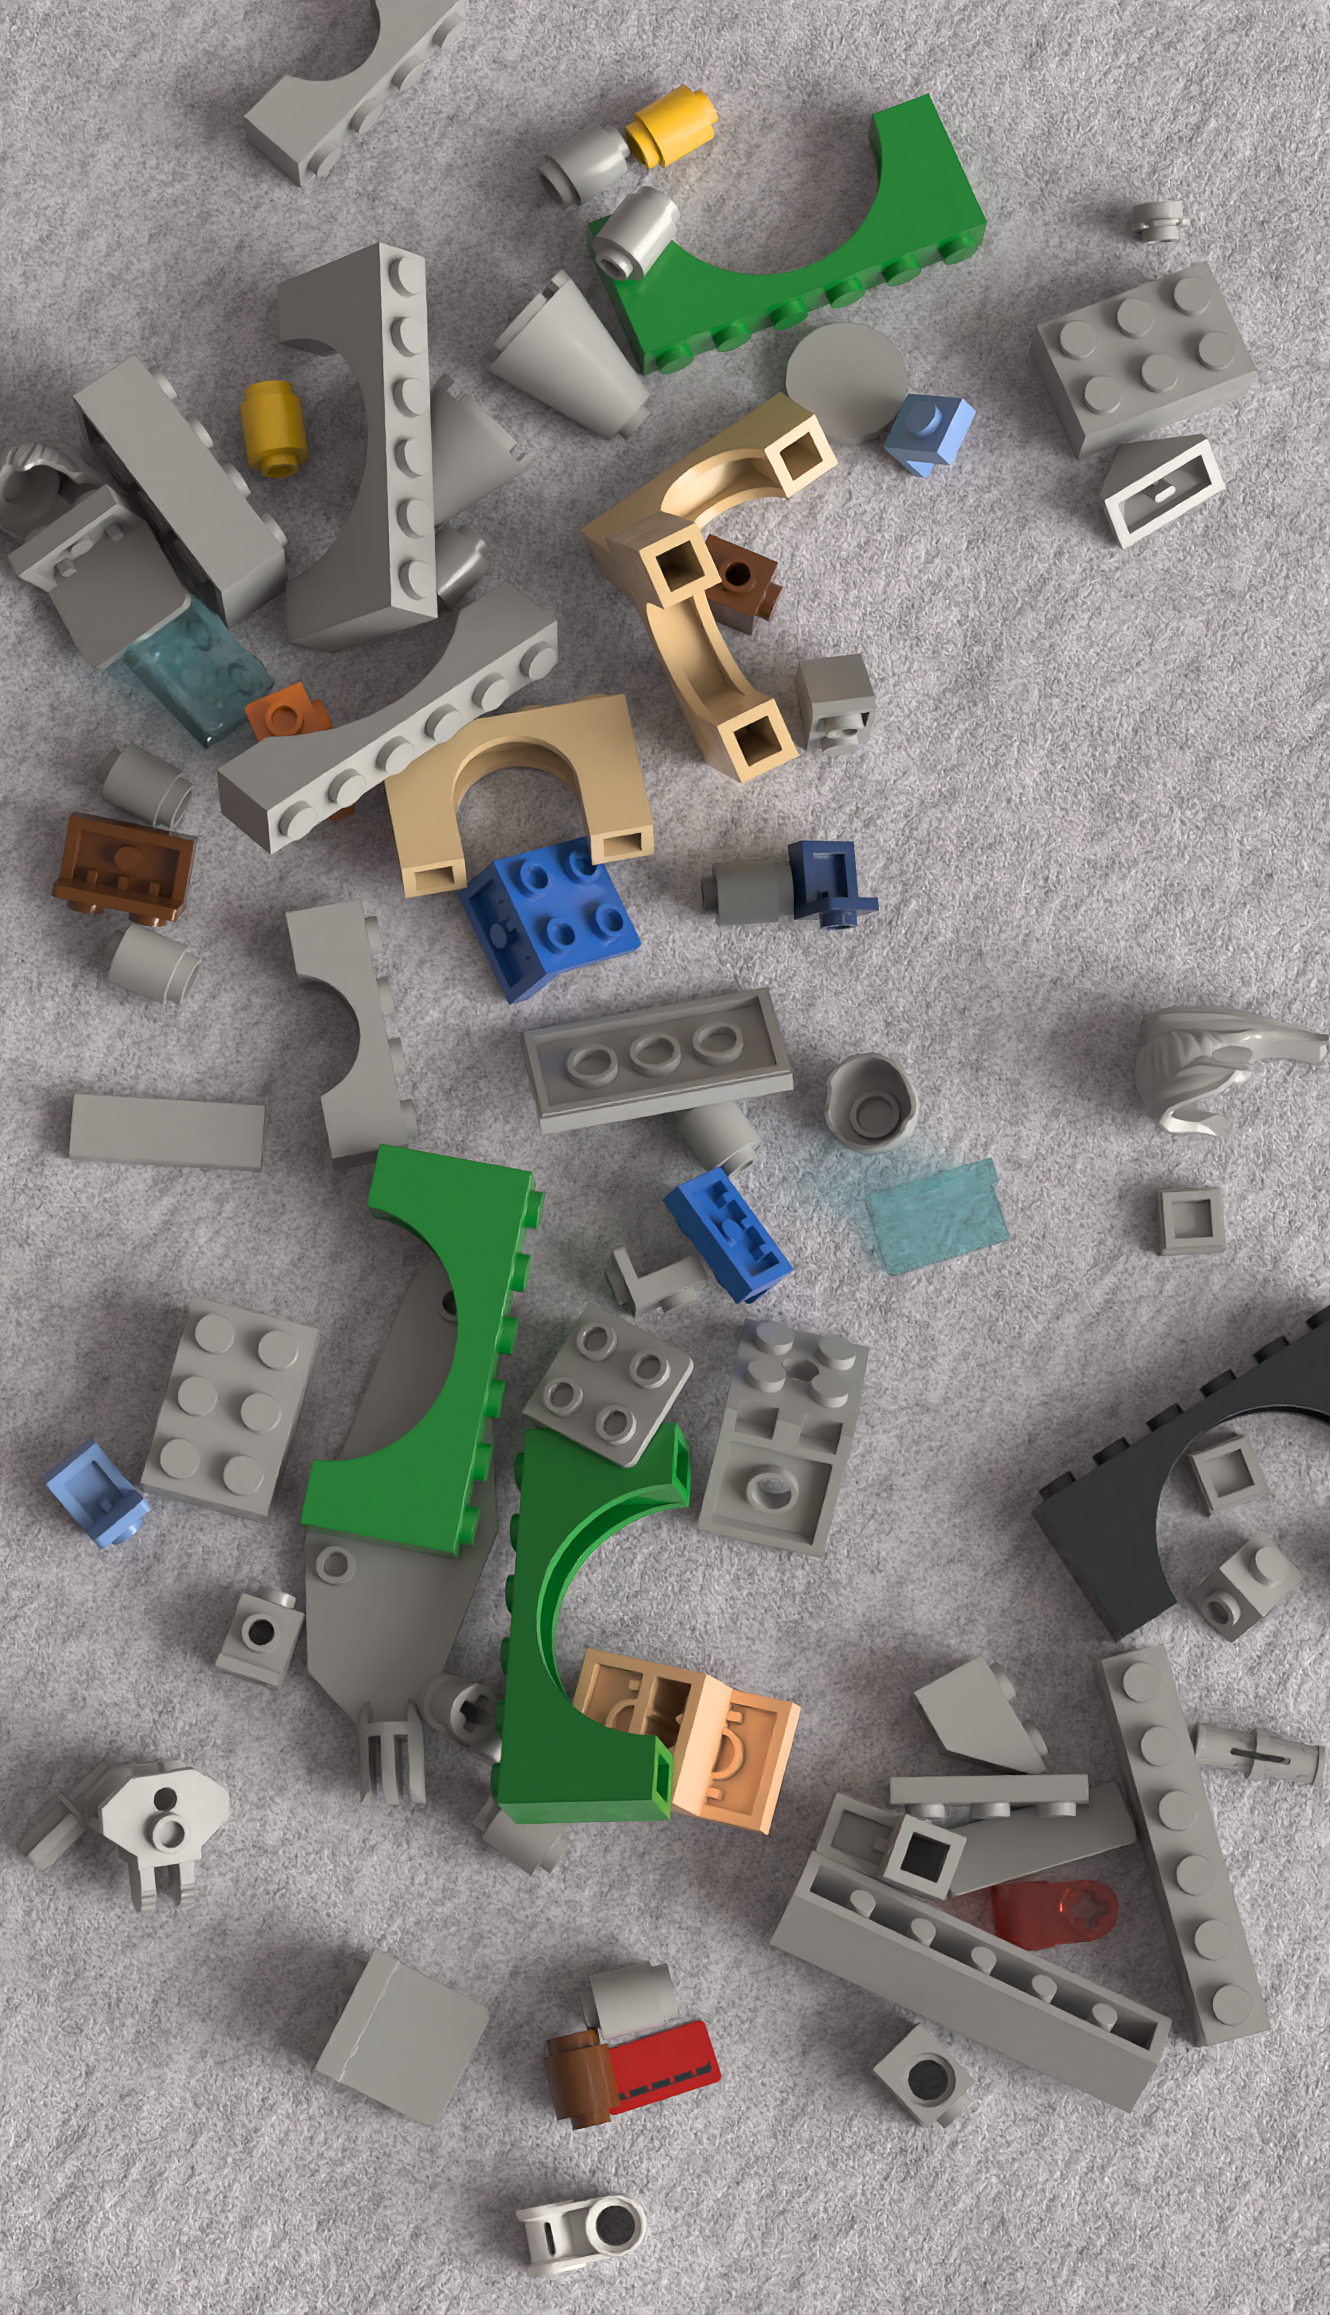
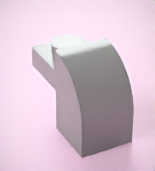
M836 1792L833 1793L813 1851L896 1890L933 1901H945L967 1837L907 1814L894 1815Z

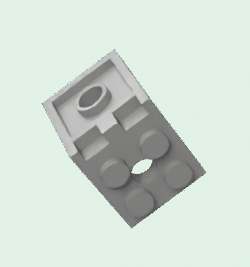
M745 1318L696 1529L818 1558L823 1557L854 1438L870 1347L854 1344L841 1337H824L790 1329L778 1322H760ZM792 1378H797V1379H800V1380H803V1381H797V1380H794V1379H792ZM765 1478H776L783 1481L789 1487V1490L781 1494H773L764 1491L757 1482Z

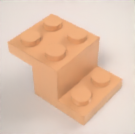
M587 1648L572 1703L573 1706L590 1719L606 1727L639 1735H656L674 1756L670 1812L768 1835L801 1707L792 1702L731 1689L705 1673Z

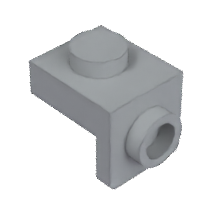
M624 1245L611 1249L610 1260L613 1267L604 1270L607 1283L616 1303L619 1306L628 1302L634 1317L659 1307L662 1308L664 1315H668L695 1304L700 1300L697 1291L706 1288L708 1279L698 1254L638 1278Z
M1261 1529L1214 1573L1189 1594V1598L1203 1613L1206 1620L1227 1641L1234 1642L1265 1616L1305 1576Z

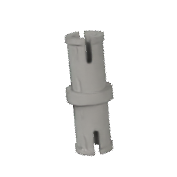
M1196 1722L1192 1729L1190 1739L1197 1764L1244 1772L1245 1779L1261 1781L1263 1776L1307 1783L1314 1787H1318L1321 1782L1326 1756L1324 1746H1312L1271 1738L1268 1730L1259 1728L1252 1729L1251 1733L1205 1726L1203 1723ZM1232 1748L1260 1754L1283 1757V1759L1276 1761L1230 1751Z

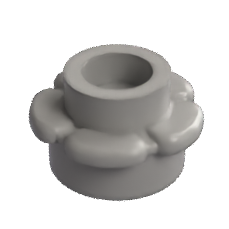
M1181 201L1145 203L1133 207L1134 224L1129 225V229L1134 233L1142 234V244L1169 243L1179 240L1178 230L1188 227L1190 219L1183 218Z

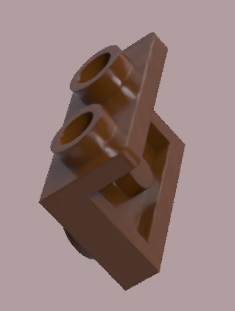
M74 811L69 817L60 877L53 883L52 896L66 899V906L74 911L102 914L105 908L129 912L128 919L137 924L152 927L166 926L167 920L176 921L185 911L198 836Z

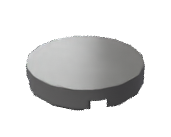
M841 321L818 327L798 343L788 360L784 393L815 414L828 443L852 446L874 440L894 422L905 402L908 374L902 354L886 335L866 324Z

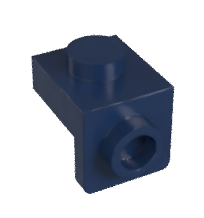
M802 840L788 844L789 864L793 881L794 920H819L820 930H843L857 927V917L879 911L878 898L858 897L854 841Z

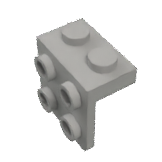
M107 484L81 495L75 501L71 510L52 524L32 531L26 537L24 544L7 556L18 577L48 592L86 664L96 670H103L186 611L191 604V595L141 504Z
M589 1302L575 1326L570 1330L564 1344L544 1377L536 1386L522 1413L537 1429L549 1428L622 1468H631L637 1464L692 1373L694 1364L686 1352Z
M376 1948L369 1960L358 1955L340 1989V1992L350 1996L339 2020L327 2016L309 2052L320 2057L314 2070L422 2125H435L441 2119L489 2023V2010L485 2005L410 1968L398 1959Z

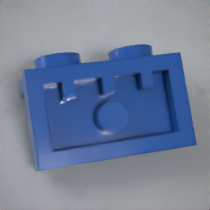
M720 1166L677 1186L662 1199L674 1216L679 1229L692 1241L712 1269L717 1282L727 1290L736 1304L743 1301L751 1304L759 1300L794 1270Z

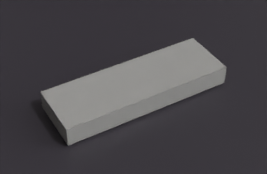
M74 1093L69 1158L70 1160L262 1172L266 1106Z

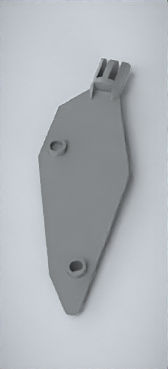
M434 1253L406 1290L337 1461L360 1458L375 1453L402 1438L427 1414L446 1382L455 1354L458 1320L457 1315H451L446 1311L449 1301L455 1298L446 1269ZM488 1418L484 1443L493 1444L488 1478L486 1482L475 1481L471 1506L480 1508L477 1534L473 1546L462 1545L459 1560L308 1532L305 1539L308 1673L358 1726L361 1806H375L377 1800L375 1743L381 1744L382 1787L386 1804L397 1805L402 1803V1743L408 1742V1773L411 1801L413 1804L426 1803L424 1721L419 1713L418 1699L426 1682L438 1673L444 1672L498 1533L494 1418Z

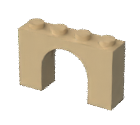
M659 511L605 537L705 763L743 784L799 756L774 698L757 691L748 682L729 652L716 625L704 590L722 582L697 523L664 511Z
M625 693L612 696L590 694L572 703L549 707L528 705L519 708L514 713L486 718L479 716L458 730L450 740L437 744L410 762L402 772L391 775L382 781L405 899L468 888L464 854L456 819L457 810L463 796L474 783L491 772L508 767L540 769L556 776L569 787L580 807L592 865L654 854L653 821Z

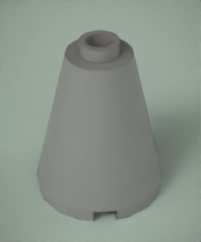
M561 269L551 279L559 290L554 293L547 287L542 293L539 292L492 344L501 353L499 357L488 351L480 358L479 363L487 371L609 441L617 432L627 440L652 413L643 405L651 394L572 278Z
M445 373L435 382L430 391L435 529L524 472L534 462L528 453L523 452L517 459L509 453L517 442L467 392L465 394L461 392L456 398L452 397L447 390L455 381Z

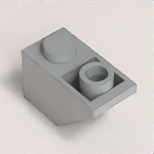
M861 653L799 661L795 682L806 751L822 749L823 755L837 756L852 753L859 749V744L868 743L877 707Z
M980 1655L915 1691L909 1697L941 1755L1009 1775H1039L1047 1770L1041 1759L1049 1754L1047 1746L1030 1719L1021 1724L1009 1703V1700L1016 1697V1692L1007 1674L998 1662L989 1666L983 1655Z

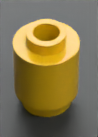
M682 84L632 115L633 122L623 127V134L632 153L644 169L650 170L656 165L665 168L713 139L714 131L712 124L718 121V117L709 98L701 89L692 92L686 85Z
M268 380L250 385L244 390L245 401L240 405L248 466L254 470L261 471L262 475L267 478L291 476L298 472L299 465L309 459L301 398L294 394L293 385L286 381Z

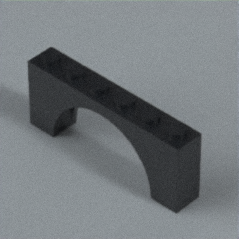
M1330 1305L1305 1321L1311 1330L1308 1334L1292 1344L1289 1343L1285 1335L1280 1336L1252 1355L1258 1364L1253 1369L1238 1378L1232 1369L1223 1372L1199 1389L1205 1398L1185 1412L1178 1402L1145 1423L1151 1431L1146 1437L1131 1446L1126 1438L1122 1437L1092 1457L1098 1466L1078 1480H1076L1071 1471H1068L1038 1491L1044 1501L1037 1505L1031 1514L1115 1643L1177 1603L1163 1573L1158 1555L1156 1521L1163 1487L1170 1471L1184 1450L1193 1441L1216 1426L1249 1415L1266 1413L1289 1414L1315 1420L1330 1427Z

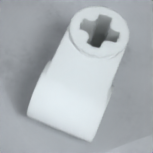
M610 2194L574 2202V2199L515 2211L517 2221L524 2223L531 2257V2264L526 2267L528 2278L584 2267L586 2263L623 2256L632 2252L641 2243L646 2232V2217L642 2207L633 2198L623 2194ZM621 2206L632 2214L635 2221V2231L627 2242L611 2244L600 2236L597 2229V2220L605 2208ZM546 2222L551 2225L555 2254H552L550 2250Z

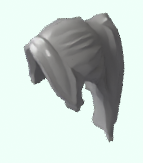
M1221 1006L1167 1007L1150 1014L1141 1021L1140 1030L1145 1046L1135 1054L1133 1075L1139 1098L1145 1106L1147 1117L1154 1120L1164 1133L1201 1134L1212 1137L1228 1136L1231 1126L1227 1122L1226 1115L1197 1110L1198 1100L1218 1094L1230 1086L1242 1085L1251 1076V1069L1246 1064L1253 1065L1257 1059L1269 1057L1293 1058L1312 1065L1318 1064L1327 1052L1325 1044L1329 1043L1330 1036L1314 1033L1306 1027Z

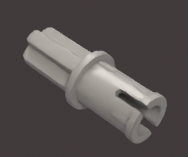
M108 1754L66 1796L60 1792L56 1796L60 1802L19 1841L18 1850L34 1868L41 1872L47 1870L87 1829L91 1833L95 1832L94 1829L84 1824L82 1798L112 1767L119 1766Z

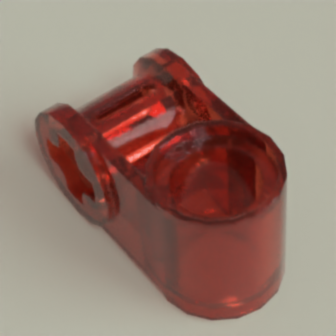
M1086 1879L1056 1883L1034 1881L990 1887L995 1936L1026 1951L1055 1948L1056 1945L1091 1942L1100 1939L1114 1928L1119 1918L1120 1906L1116 1894L1108 1885L1098 1880ZM1082 1893H1090L1094 1904H1104L1105 1914L1095 1919L1094 1929H1086L1083 1918H1072L1071 1907L1081 1902Z

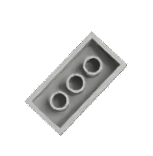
M134 353L73 395L83 438L118 485L127 492L128 497L141 504L161 542L229 630L286 590V581H288L286 565L290 563V559L283 546L288 543L287 538L280 526L267 511L258 516L245 498L251 494L250 490L236 468L231 463L221 467L209 450L214 445L213 441L197 417L191 414L184 419L172 402L177 397L176 392L163 372L156 365L147 370Z

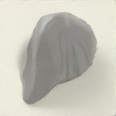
M46 439L36 443L25 441L6 446L0 450V531L11 535L15 539L25 540L35 529L52 524L71 510L75 501L81 495L88 491L99 489L105 484L127 497L128 494L122 487L111 483L98 470L91 467L90 463L82 458L78 449L68 444Z

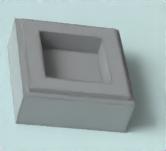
M1221 1186L1157 1190L1155 1199L1160 1256L1223 1253L1226 1250Z
M1247 1433L1193 1452L1185 1457L1208 1517L1271 1493Z

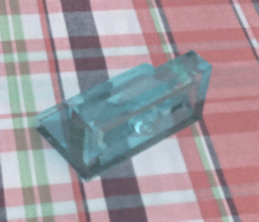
M992 1157L869 1195L865 1207L888 1275L897 1276L1003 1243L1008 1239L1009 1232L995 1193L999 1178Z

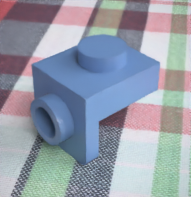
M908 393L883 447L915 477L927 478L934 464H952L976 411L963 398Z
M92 1437L88 1438L41 1478L100 1549H104L111 1542L117 1545L129 1539L142 1526V1516L151 1509L147 1501L135 1490Z

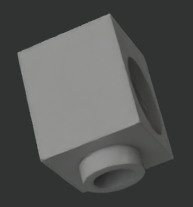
M921 2023L914 2024L868 2069L922 2128H929L936 2120L943 2128H946L972 2102L965 2091L976 2081ZM920 2061L934 2063L943 2074L942 2090L931 2100L918 2098L909 2087V2073L914 2065Z

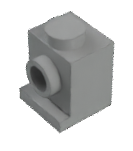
M259 1586L256 1597L242 1592L222 1650L215 1663L217 1670L280 1692L306 1619L304 1613L293 1610L296 1598L265 1586ZM258 1622H267L274 1628V1637L266 1645H256L250 1640V1630Z

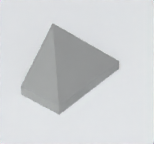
M1203 434L1120 444L1098 497L1116 544L1124 550L1226 487L1208 438Z

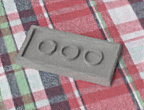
M768 987L519 1032L541 1136L794 1089L793 1073Z

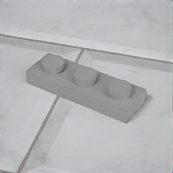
M1088 1774L890 1777V1801L893 1808L905 1807V1814L920 1820L945 1818L944 1807H971V1818L979 1819L1009 1818L1010 1806H1036L1037 1817H1075L1076 1805H1089Z

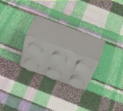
M1207 260L1036 326L1029 349V354L1077 460L1246 395L1256 372V367Z
M192 1296L140 1481L145 1493L270 1525L320 1347L321 1337L319 1329Z

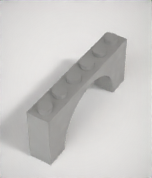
M381 242L277 284L279 343L323 357L339 353L349 364L357 378L367 414L368 446L366 464L359 493L349 518L328 551L308 570L286 581L288 642L331 653H336L438 618L425 257Z

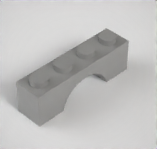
M370 0L371 15L378 28L379 37L374 50L367 60L353 72L328 81H310L285 74L244 115L247 141L299 187H302L314 174L317 177L323 176L339 159L342 152L341 146L355 132L364 134L376 123L384 109L382 104L397 89L404 92L418 80L425 68L424 61L438 47L445 50L460 37L466 27V0Z
M361 899L285 912L299 988L322 993L341 1004L353 1018L360 1034L359 1051L351 1070L337 1086L320 1096L334 1171L376 1163L380 1144L408 1149L407 1138L417 1137L419 1133L412 1099L400 1101L395 1077L407 1075L400 1037L388 1039L383 1016L395 1014L389 977L376 978L372 955L383 953L377 916L364 918Z

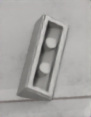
M1112 1781L1089 1788V1805H1076L1075 1817H1037L1036 1806H1028L1010 1812L1009 1818L985 1819L949 1830L967 1837L948 1890L947 1898L952 1899L1139 1842L1136 1829L1117 1782Z

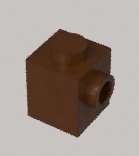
M709 534L705 544L722 582L704 590L713 618L718 623L751 636L759 618L770 621L781 597L783 586L775 584L778 562Z

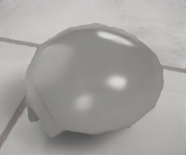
M875 1052L850 1055L829 1072L825 1079L826 1098L823 1116L828 1129L833 1132L834 1138L843 1147L865 1156L888 1153L895 1150L913 1133L919 1117L920 1101L915 1084L896 1060Z

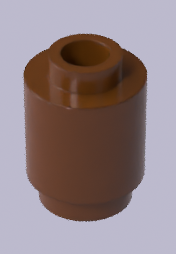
M590 2029L546 2040L549 2057L543 2058L556 2119L570 2118L573 2131L611 2122L609 2108L621 2106L608 2044L600 2043L598 2029Z

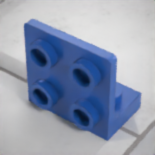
M586 836L495 860L467 884L468 888H462L457 893L509 1005L529 1000L561 973L633 953L641 946L639 936L604 863L592 865Z

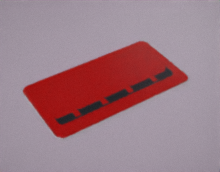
M700 2020L609 2049L621 2106L609 2108V2113L618 2115L720 2081L721 2072L706 2024Z

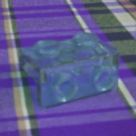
M190 594L191 604L186 611L147 639L136 641L128 646L122 661L198 743L207 750L249 722L245 714V706L268 696L275 682L267 673L263 663L256 656L250 654L225 628L221 618L214 611L208 609L194 594Z

